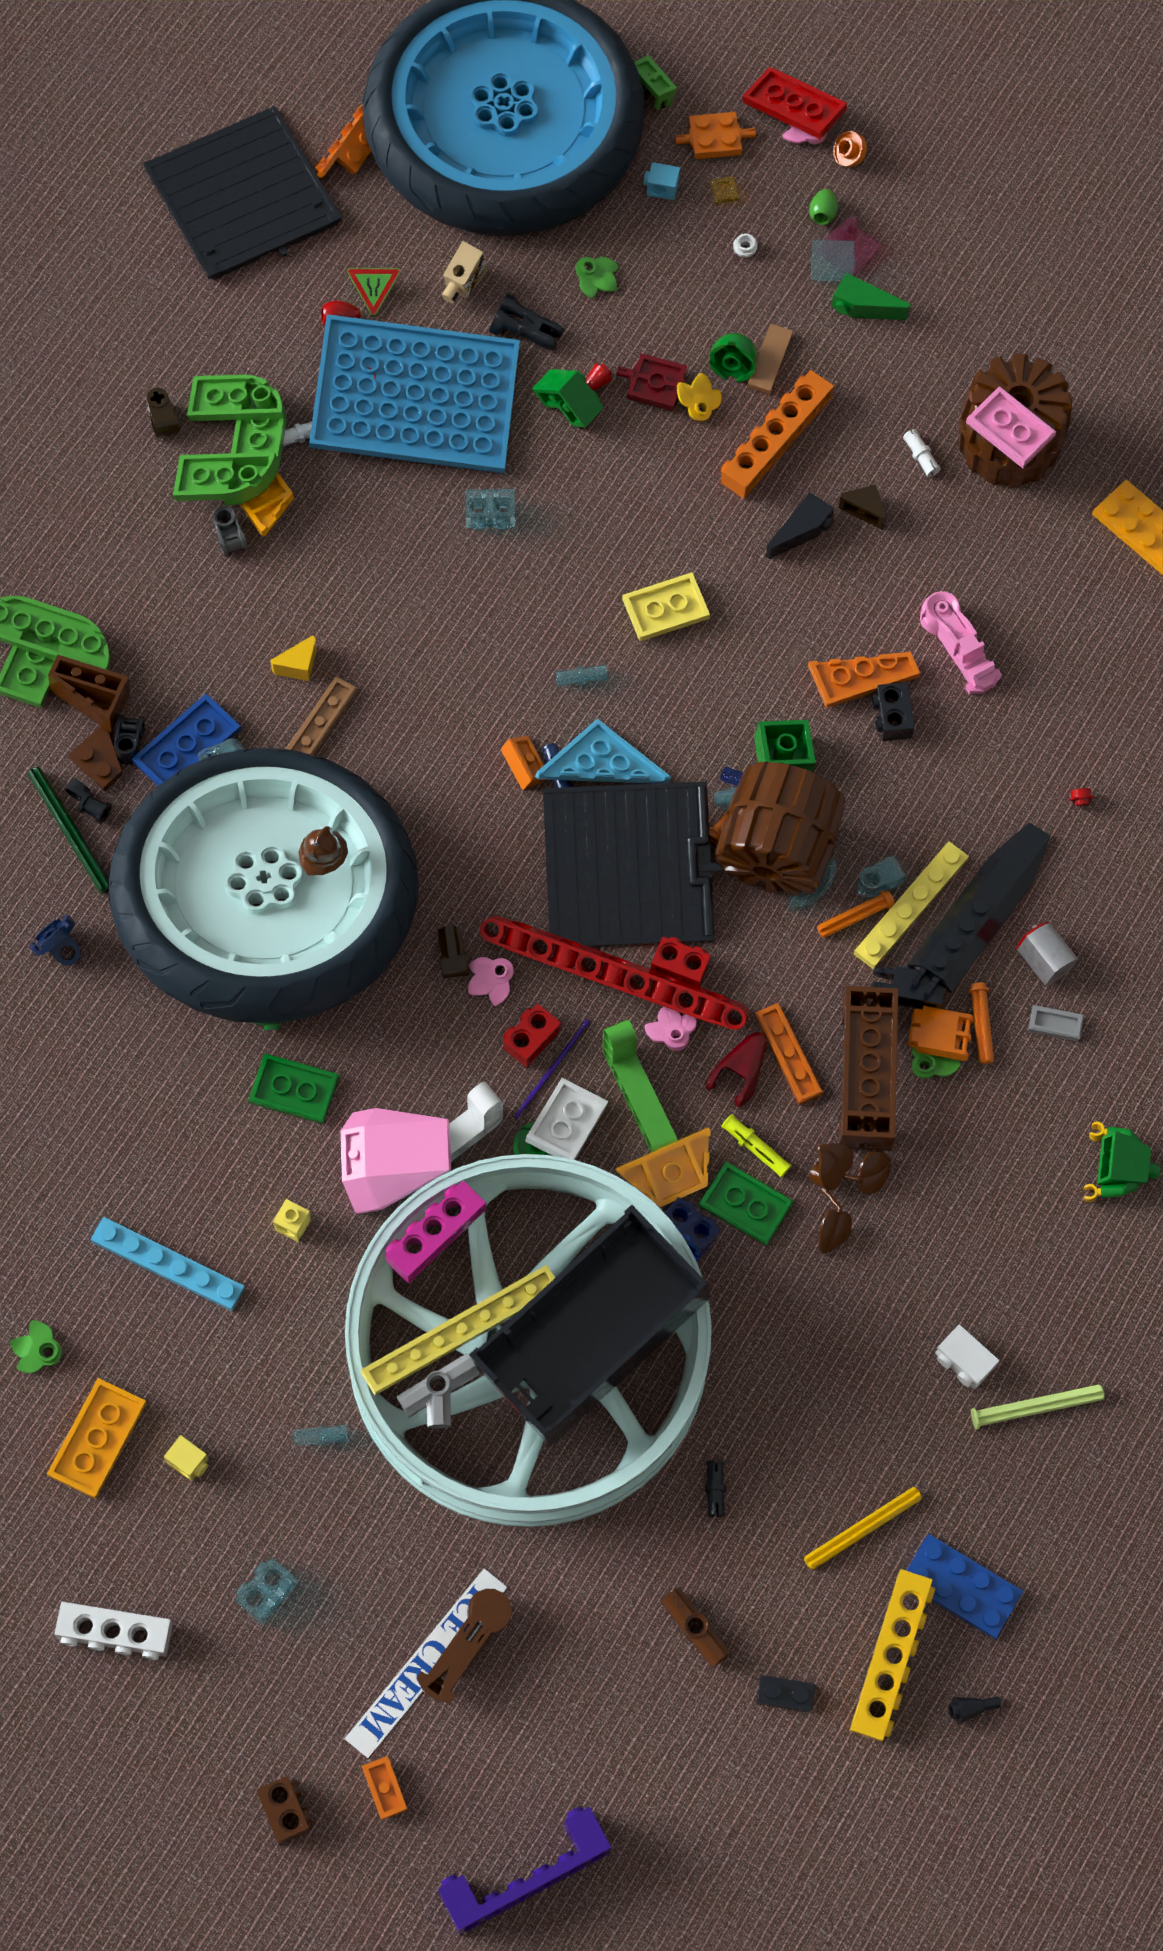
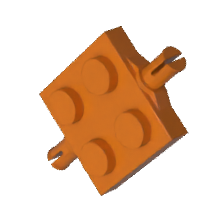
M736 112L689 116V134L675 135V144L690 143L695 159L742 155V139L756 138L755 128L741 129L737 122Z

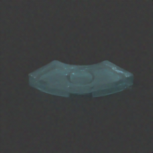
M830 859L819 887H816L815 892L806 894L800 891V896L788 895L789 912L808 908L825 895L834 881L837 859Z

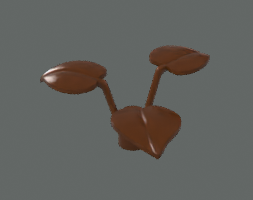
M838 1143L817 1146L819 1163L815 1164L810 1170L809 1179L812 1183L822 1187L821 1193L825 1194L836 1207V1210H829L825 1214L820 1226L819 1249L821 1253L830 1252L842 1245L849 1237L852 1229L851 1215L847 1212H842V1206L829 1190L836 1189L842 1178L856 1182L861 1181L860 1190L865 1194L877 1192L886 1183L890 1174L891 1161L890 1157L881 1151L868 1153L860 1164V1176L845 1174L853 1165V1152L849 1147Z

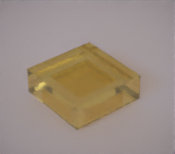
M734 176L711 180L710 185L715 204L738 201L739 195Z

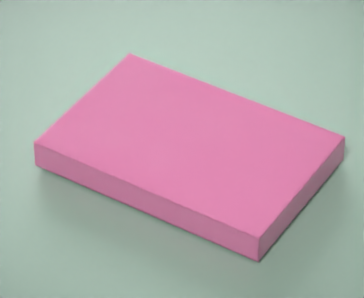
M1000 386L966 419V423L1022 468L1056 435L1054 429Z

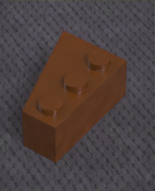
M57 655L48 673L50 691L112 733L117 717L121 714L130 694L129 676Z

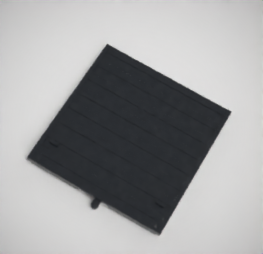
M272 106L260 113L143 163L144 169L208 280L217 279L259 260L262 255L278 249L281 256H286L287 250L285 245L298 243L338 225V222L342 221L340 213L276 106Z
M707 781L543 788L549 933L586 946L660 943L662 937L668 939L674 937L682 942L714 941L711 871H719L721 864L711 863Z

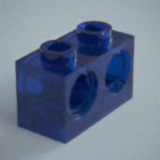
M679 1197L665 1211L664 1214L678 1229L696 1261H698L715 1242L720 1228L717 1227V1224L711 1218L704 1217L696 1211L693 1204L683 1201ZM673 1217H681L685 1222H677ZM694 1233H702L705 1238H698Z

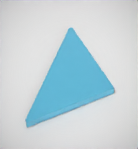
M596 719L538 770L535 776L537 779L652 784L669 783L671 780L669 774L599 719Z

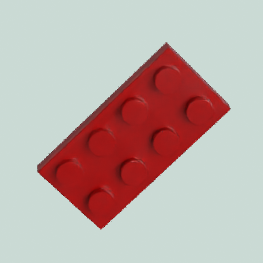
M769 67L742 96L743 103L818 139H821L847 110L846 102L772 67Z

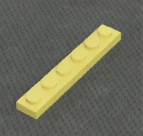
M948 841L854 950V955L874 970L967 862L969 856Z

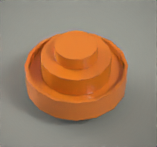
M848 131L841 134L835 141L833 148L836 162L845 167H856L865 157L867 151L866 141L863 136L856 132Z

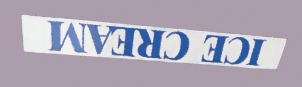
M483 1569L345 1737V1740L365 1757L369 1758L422 1693L423 1690L416 1680L417 1676L421 1671L425 1674L430 1672L468 1618V1604L472 1596L486 1588L496 1589L501 1592L506 1590L507 1587L487 1570Z

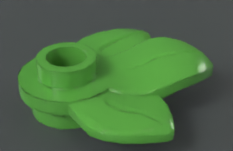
M590 257L579 259L575 270L580 278V289L591 299L595 296L597 290L616 292L617 281L613 273L618 270L619 266L616 262L606 257H600L595 260ZM584 265L589 266L591 271L586 270Z
M912 1047L914 1055L912 1071L919 1078L928 1079L934 1075L941 1077L950 1076L961 1066L958 1060L918 1053L916 1048ZM926 1064L929 1066V1069L923 1070L920 1066Z
M32 1320L30 1322V1336L26 1335L10 1341L12 1350L21 1358L17 1370L24 1373H35L43 1366L55 1365L62 1357V1348L57 1341L53 1340L52 1330L40 1321ZM52 1349L54 1351L53 1355L45 1357L44 1353L46 1350Z

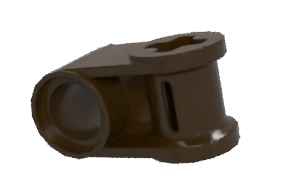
M162 388L151 389L147 393L146 398L156 438L180 432L179 422L167 392Z

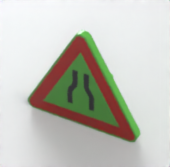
M349 268L347 270L349 277L371 315L375 316L400 274L398 268Z

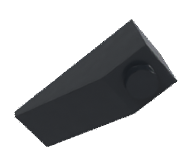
M809 492L768 543L766 557L771 559L817 538L823 530L828 531L834 522V518H832L834 507Z

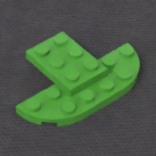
M5 596L0 598V641L13 645L0 673V695L42 708L50 691L48 673L57 655L109 670L110 653L107 642L101 630L89 619L27 597Z

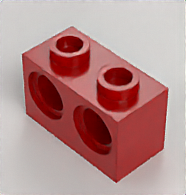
M662 937L652 960L651 969L700 987L709 967L711 955L707 954V951L703 948L686 946L677 938L670 937L668 939ZM672 953L676 958L674 960H666L663 955ZM695 962L699 964L700 968L692 970L688 968L687 964Z
M538 1003L532 1009L530 1007L526 1009L520 1017L521 1022L515 1028L511 1026L503 1035V1049L526 1068L561 1032V1022ZM536 1021H541L545 1026L537 1029L532 1024ZM522 1039L526 1040L528 1045L518 1047L515 1045V1042Z

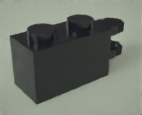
M902 965L901 967L896 966L895 969L876 967L873 971V974L877 977L892 980V984L876 981L871 983V987L898 988V1005L915 1009H923V1006L941 1009L945 985L942 982L937 985L930 995L925 992L926 986L933 979L925 974L917 986L912 984L911 981L919 971L913 966Z

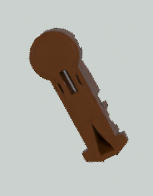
M486 1588L475 1593L468 1604V1618L430 1672L425 1674L421 1671L417 1676L416 1680L423 1692L435 1701L451 1704L455 1698L452 1690L460 1678L464 1676L469 1664L474 1662L491 1635L502 1632L511 1619L512 1606L503 1592Z

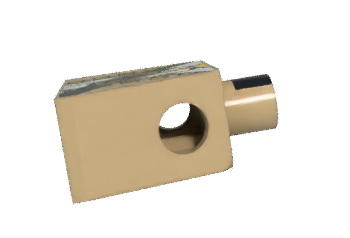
M462 241L444 272V280L447 287L442 297L446 301L454 303L459 295L469 298L485 276L488 268L484 253L481 250Z

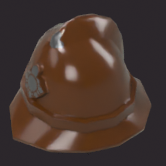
M330 826L313 830L303 839L298 851L300 865L308 876L325 875L335 871L344 863L348 855L346 840L338 831H332Z

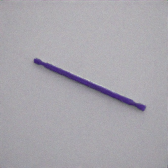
M585 1020L583 1026L576 1032L524 1101L520 1110L515 1113L514 1117L516 1119L520 1117L522 1111L526 1109L581 1036L585 1027L590 1024L589 1020Z

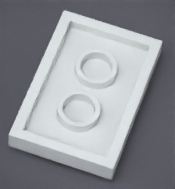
M561 1078L526 1136L525 1142L552 1156L575 1160L607 1107L608 1101Z

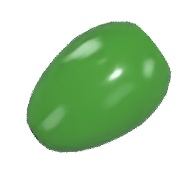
M830 189L820 190L810 203L809 213L811 219L818 225H827L835 219L838 212L836 195Z

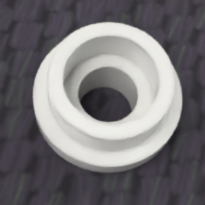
M741 234L735 239L733 249L741 257H750L757 251V242L752 235Z

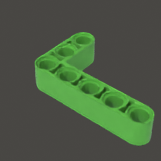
M627 1019L603 1030L602 1050L650 1151L653 1152L678 1141L636 1055L637 1036L631 1022Z

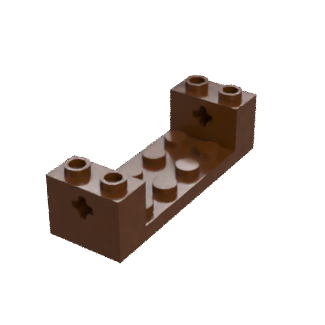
M845 987L842 1000L844 1049L839 1144L845 1145L850 1149L891 1151L895 1140L898 988Z

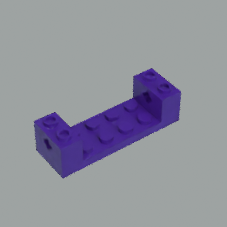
M579 1806L568 1812L567 1819L564 1821V1828L577 1851L576 1854L571 1850L558 1857V1864L550 1868L548 1864H545L534 1870L532 1878L524 1881L521 1877L507 1885L508 1891L500 1895L497 1891L487 1895L482 1899L483 1904L480 1906L464 1875L457 1877L456 1874H453L442 1880V1886L438 1888L439 1895L459 1935L609 1855L611 1846L591 1808L583 1809L582 1806Z

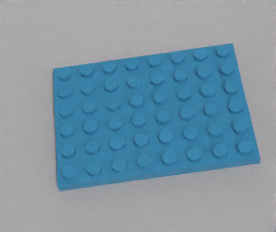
M327 314L309 448L504 473L520 340Z

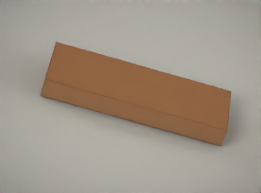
M770 324L758 355L756 369L749 378L747 388L771 394L791 341L793 330Z

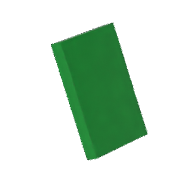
M264 1053L248 1102L252 1105L324 1125L340 1076L337 1073Z
M725 1161L698 1207L767 1247L794 1201Z

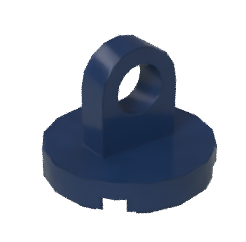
M63 915L62 918L64 920L55 919L37 934L35 939L38 942L36 944L31 942L30 950L35 956L43 955L49 951L59 963L68 966L73 965L79 960L81 952L78 944L69 935L75 925V921L70 915ZM67 945L74 948L72 957L62 958L60 956L61 949Z

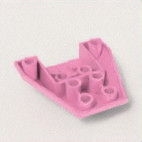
M379 1108L353 1112L341 1129L342 1182L355 1213L363 1214L382 1210L424 1187L434 1179L450 1172L449 1120Z

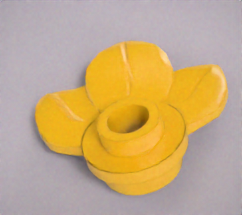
M703 373L696 376L692 386L679 382L677 385L680 403L688 408V414L693 420L700 422L707 420L712 410L718 408L721 403V391L712 390L710 379ZM699 405L702 407L703 412L699 410Z

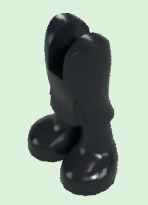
M510 293L504 297L489 329V333L493 335H499L503 330H510L517 333L518 337L526 338L548 350H555L557 346V341L553 337L561 338L564 333V328L558 323L536 314L532 309H527L518 303L516 297ZM510 315L517 316L521 318L522 321L520 322L517 319L511 317Z

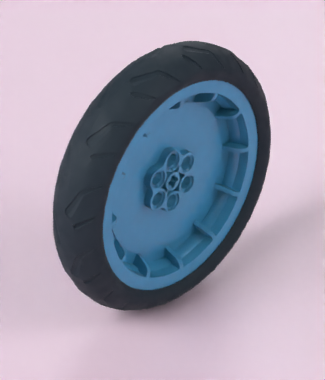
M431 0L406 17L380 47L367 79L363 98V116L366 138L376 163L386 179L412 206L439 222L469 232L514 236L545 231L567 223L587 212L611 193L627 172L640 145L645 119V103L637 67L622 39L600 16L575 0Z

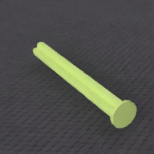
M1094 1385L977 1411L975 1408H972L971 1418L974 1428L978 1430L980 1426L1101 1401L1104 1399V1390L1101 1385Z

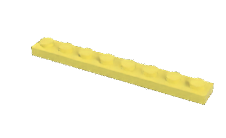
M547 1265L543 1266L361 1369L362 1376L373 1394H379L512 1318L543 1290L555 1276Z

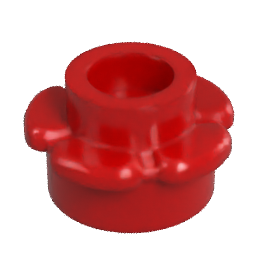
M1091 788L1072 790L1069 800L1075 802V806L1089 805L1090 800L1094 799L1095 796L1092 795Z

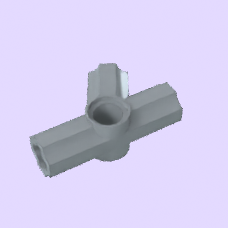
M466 1353L439 1371L431 1372L426 1379L396 1397L409 1418L427 1408V1428L451 1427L450 1392L480 1373ZM437 1379H441L446 1383L445 1388L439 1392L433 1391L430 1388L431 1383Z

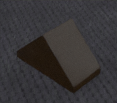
M876 485L842 493L838 509L881 530L883 529L886 512Z

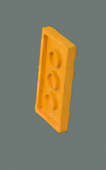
M1126 479L1093 510L1092 515L1163 575V510Z
M97 1378L49 1468L47 1476L97 1499L147 1404L146 1400Z

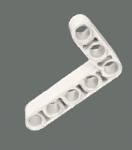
M486 1082L478 1084L470 1091L467 1096L468 1110L450 1123L451 1162L495 1129L503 1120V1102Z

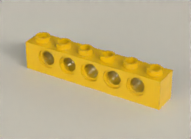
M900 1569L849 1731L880 1742L883 1741L884 1736L890 1737L894 1721L889 1719L892 1710H898L902 1699V1694H899L898 1690L901 1682L906 1684L911 1668L907 1667L906 1664L909 1656H915L919 1641L914 1638L917 1629L923 1630L927 1614L923 1613L926 1602L931 1604L935 1592V1587L931 1586L933 1579ZM911 1595L917 1599L918 1606L915 1610H908L904 1607L903 1598L905 1596ZM898 1622L906 1623L910 1630L908 1636H898L894 1630L895 1624ZM891 1648L897 1649L901 1653V1661L897 1664L890 1663L886 1658V1653ZM887 1675L892 1679L893 1687L891 1690L884 1691L878 1686L880 1676ZM880 1702L884 1706L885 1712L882 1717L876 1718L871 1715L869 1710L871 1703Z

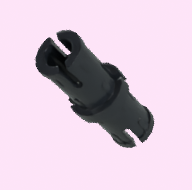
M710 1460L706 1462L707 1485H705V1492L708 1493L707 1516L714 1517L716 1515V1517H724V1493L726 1492V1485L723 1484L724 1461L717 1460V1463H715V1460Z

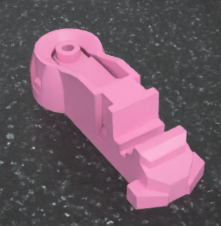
M944 591L931 594L925 599L921 608L920 621L924 629L939 637L969 684L966 685L965 689L969 695L983 694L985 691L994 688L1001 679L1002 674L999 669H995L993 661L990 662L985 658V644L983 641L979 643L976 639L977 632L969 620L961 613V606L957 598L953 594Z

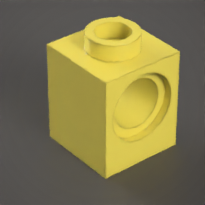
M286 1199L273 1221L275 1231L299 1242L311 1221L310 1211Z
M181 1435L164 1456L167 1464L190 1481H193L196 1476L198 1478L201 1477L208 1468L207 1454Z

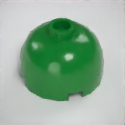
M740 333L723 335L712 346L709 354V365L714 373L722 379L727 380V376L737 378L736 382L748 380L754 374L759 356L756 345L750 338Z

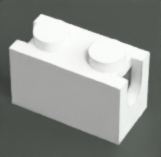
M960 1325L948 1335L935 1352L938 1356L937 1360L942 1366L954 1370L962 1384L967 1387L971 1386L974 1389L985 1380L999 1362L991 1352Z

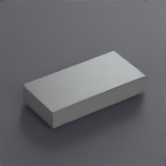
M1033 1005L1028 1032L1079 1042L1084 1015Z

